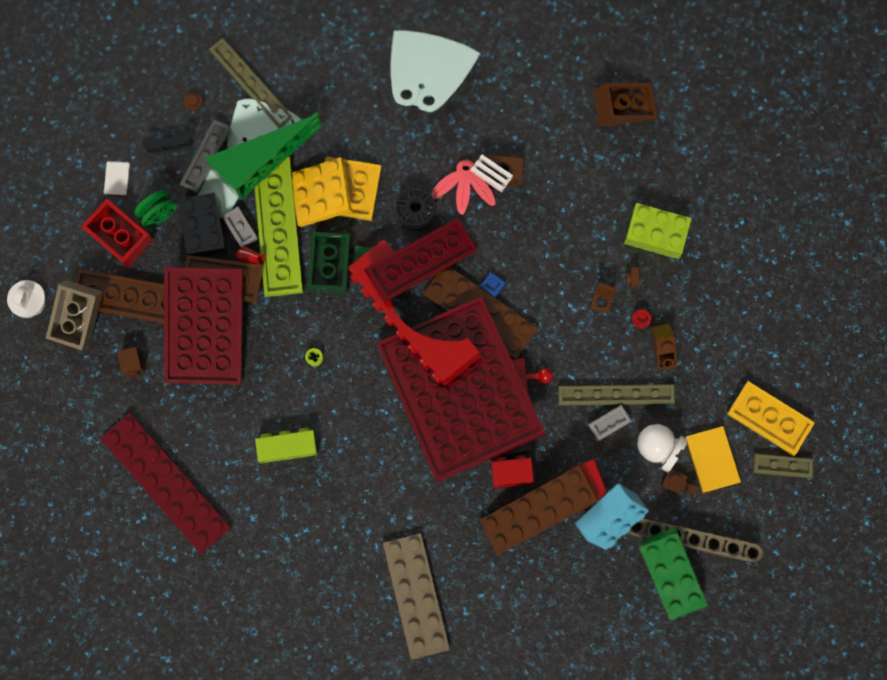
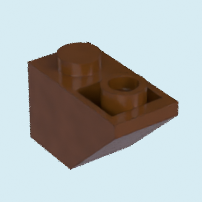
M669 323L650 327L651 343L658 371L677 367L675 335Z

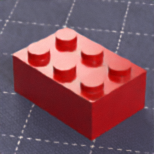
M108 199L81 226L127 268L153 241L148 233Z

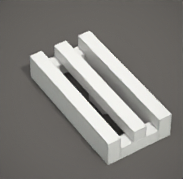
M481 155L474 167L471 168L472 173L500 192L505 189L513 178V175L484 155ZM482 162H484L485 164H487L488 166H490L491 168H493L494 170H496L498 173H500L501 175H503V176L506 177L507 179H504L503 177H501L500 175H498L497 173H495L494 171H492L490 168H488L487 166H485L484 164H482ZM478 167H480L481 169L489 173L491 176L502 182V186L494 180H492L487 175H485L484 173H482L481 171H479Z

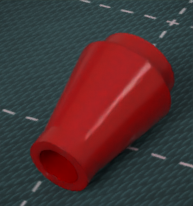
M248 247L239 248L236 252L237 262L259 265L264 263V255Z

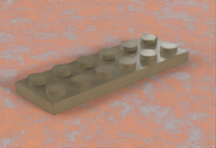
M421 533L383 543L411 660L450 650Z

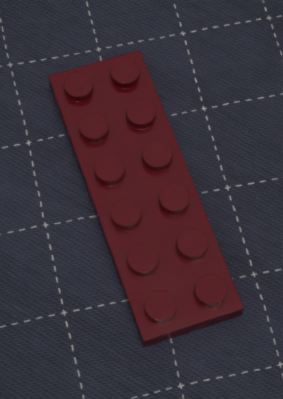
M457 218L366 267L364 271L385 303L474 254L478 249Z

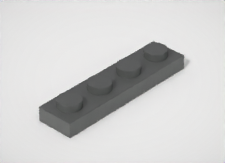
M213 120L180 183L181 187L196 194L199 193L211 170L204 158L221 151L231 131L230 126Z

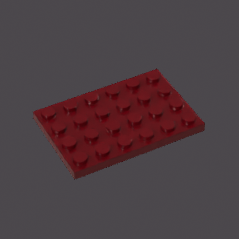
M164 267V383L241 385L243 269Z

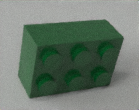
M312 232L307 285L310 293L348 294V267L350 266L352 240L350 234Z

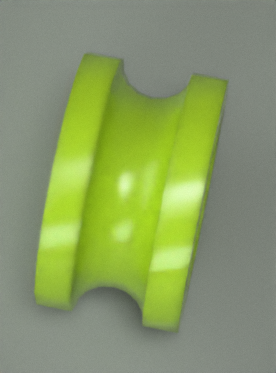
M312 348L307 351L305 358L309 365L315 367L323 362V354L320 350ZM312 353L320 356L317 358L318 361L309 360V357H312Z

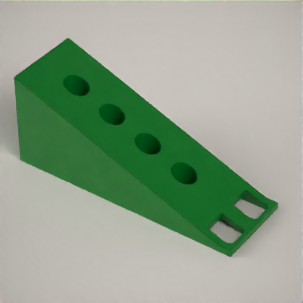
M316 112L311 117L215 153L204 159L211 171L242 200L322 127L319 114Z

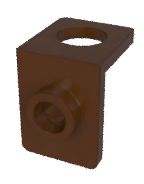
M598 283L590 309L608 314L617 289L607 283ZM599 297H604L607 300V305L603 308L598 307L596 304V300Z

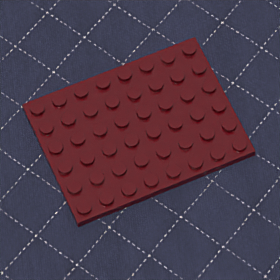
M482 296L411 327L412 330L423 336L442 341H463L468 338L480 352L481 358L446 386L441 382L437 383L432 378L431 374L433 372L430 368L425 369L419 362L420 356L417 353L413 355L407 347L409 343L405 339L401 340L397 334L376 343L437 483L546 435Z

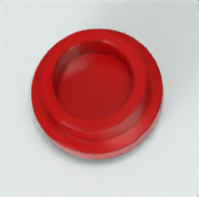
M636 310L632 315V322L638 328H645L651 322V315L647 310Z

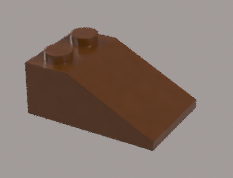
M604 83L593 90L599 126H617L658 119L651 83Z

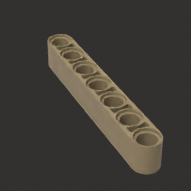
M642 519L638 522L640 524L638 532H634L631 528L628 532L632 536L646 539L653 536L650 533L652 526H657L659 533L675 527L680 541L685 548L746 562H756L762 557L761 547L753 543ZM691 534L696 535L698 538L696 545H692L689 542ZM710 539H714L717 542L715 550H712L708 545ZM730 543H733L736 546V552L734 554H731L728 551V546ZM749 548H753L756 552L753 559L747 554Z

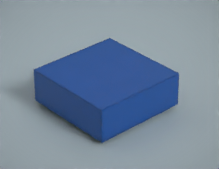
M490 272L479 288L496 298L506 282Z

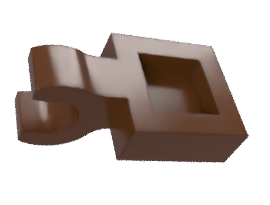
M673 469L668 471L661 487L678 495L683 490L694 496L698 490V487L686 483L687 476Z

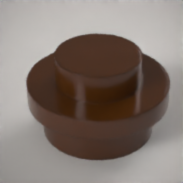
M190 92L185 96L184 105L187 109L195 111L202 106L203 100L200 94Z

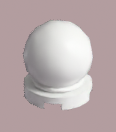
M654 424L649 425L640 432L637 446L640 454L646 460L654 463L661 462L663 464L661 469L668 472L678 459L675 455H678L681 449L684 450L688 440L682 436L679 439H675L673 432L668 427Z

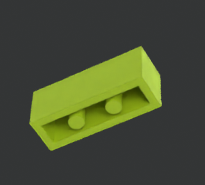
M310 428L298 429L299 432L297 433L281 431L277 436H272L271 433L260 435V438L255 439L258 462L268 463L318 455L314 430L310 431Z

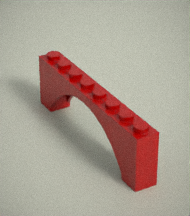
M382 240L348 267L351 273L349 277L355 285L357 283L361 285L360 291L366 298L371 297L374 301L372 302L374 308L378 312L382 311L385 314L383 318L388 325L395 326L397 329L395 333L401 340L405 339L409 343L407 347L412 354L417 353L420 356L419 362L425 369L430 368L433 372L431 374L432 378L437 383L441 382L446 386L480 359V352L468 338L463 341H442L415 332L399 318L391 300L384 303L364 271L366 267L394 253L385 240Z

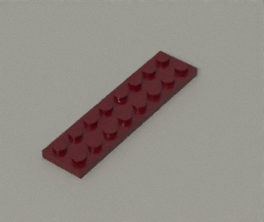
M131 413L126 415L100 438L200 554L208 550L231 529L228 523Z

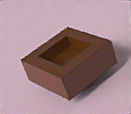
M631 267L629 273H626V285L629 284V290H637L639 287V267Z

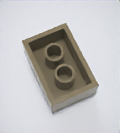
M68 280L60 283L46 339L79 350L88 347L91 342L103 292Z

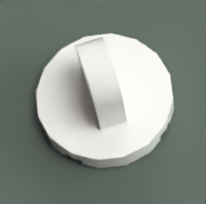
M29 280L20 281L13 285L7 297L10 310L22 318H32L40 314L45 308L47 301L42 286Z

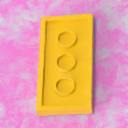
M749 381L746 382L727 413L730 417L793 456L796 455L815 423Z

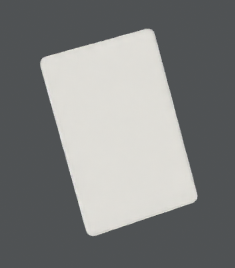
M107 162L104 194H127L129 163Z

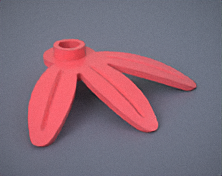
M469 160L459 162L457 171L443 178L431 193L433 199H437L450 191L459 182L456 203L460 215L464 214L469 202L470 184H472L477 194L491 206H494L496 203L487 183L471 172L474 163ZM468 166L470 169L465 171L463 167Z

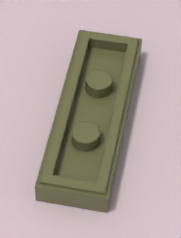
M754 454L753 473L811 479L813 478V459Z

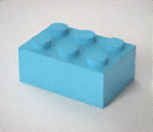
M617 484L575 524L587 541L607 550L614 546L622 535L628 533L636 522L641 521L649 510L636 493Z

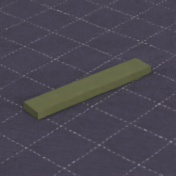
M224 38L209 48L214 57L253 100H256L262 107L260 109L268 115L279 129L292 118L282 103ZM260 101L266 103L272 113H277L278 109L281 108L288 117L279 123ZM278 114V116L280 117V119H282V118L285 117V116H281L280 114Z
M674 384L558 386V406L675 404Z

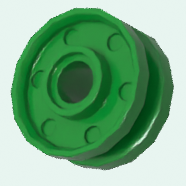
M161 190L141 201L135 208L134 214L138 219H142L141 223L145 228H152L167 220L175 212L177 205L174 200H170V195L166 190Z

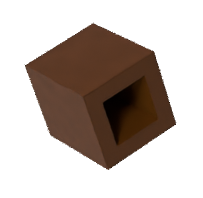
M137 347L117 351L123 375L128 376V378H135L140 376V373L145 372L141 352Z

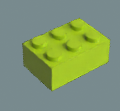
M636 203L624 244L679 259L684 249L692 218Z

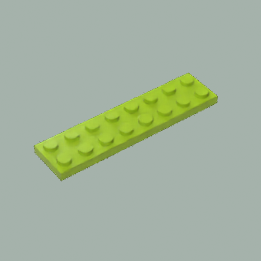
M290 156L255 187L260 252L265 257L262 264L264 267L262 274L265 297L303 293Z

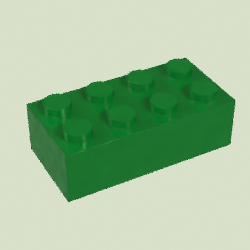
M675 527L638 541L641 553L670 620L708 606Z

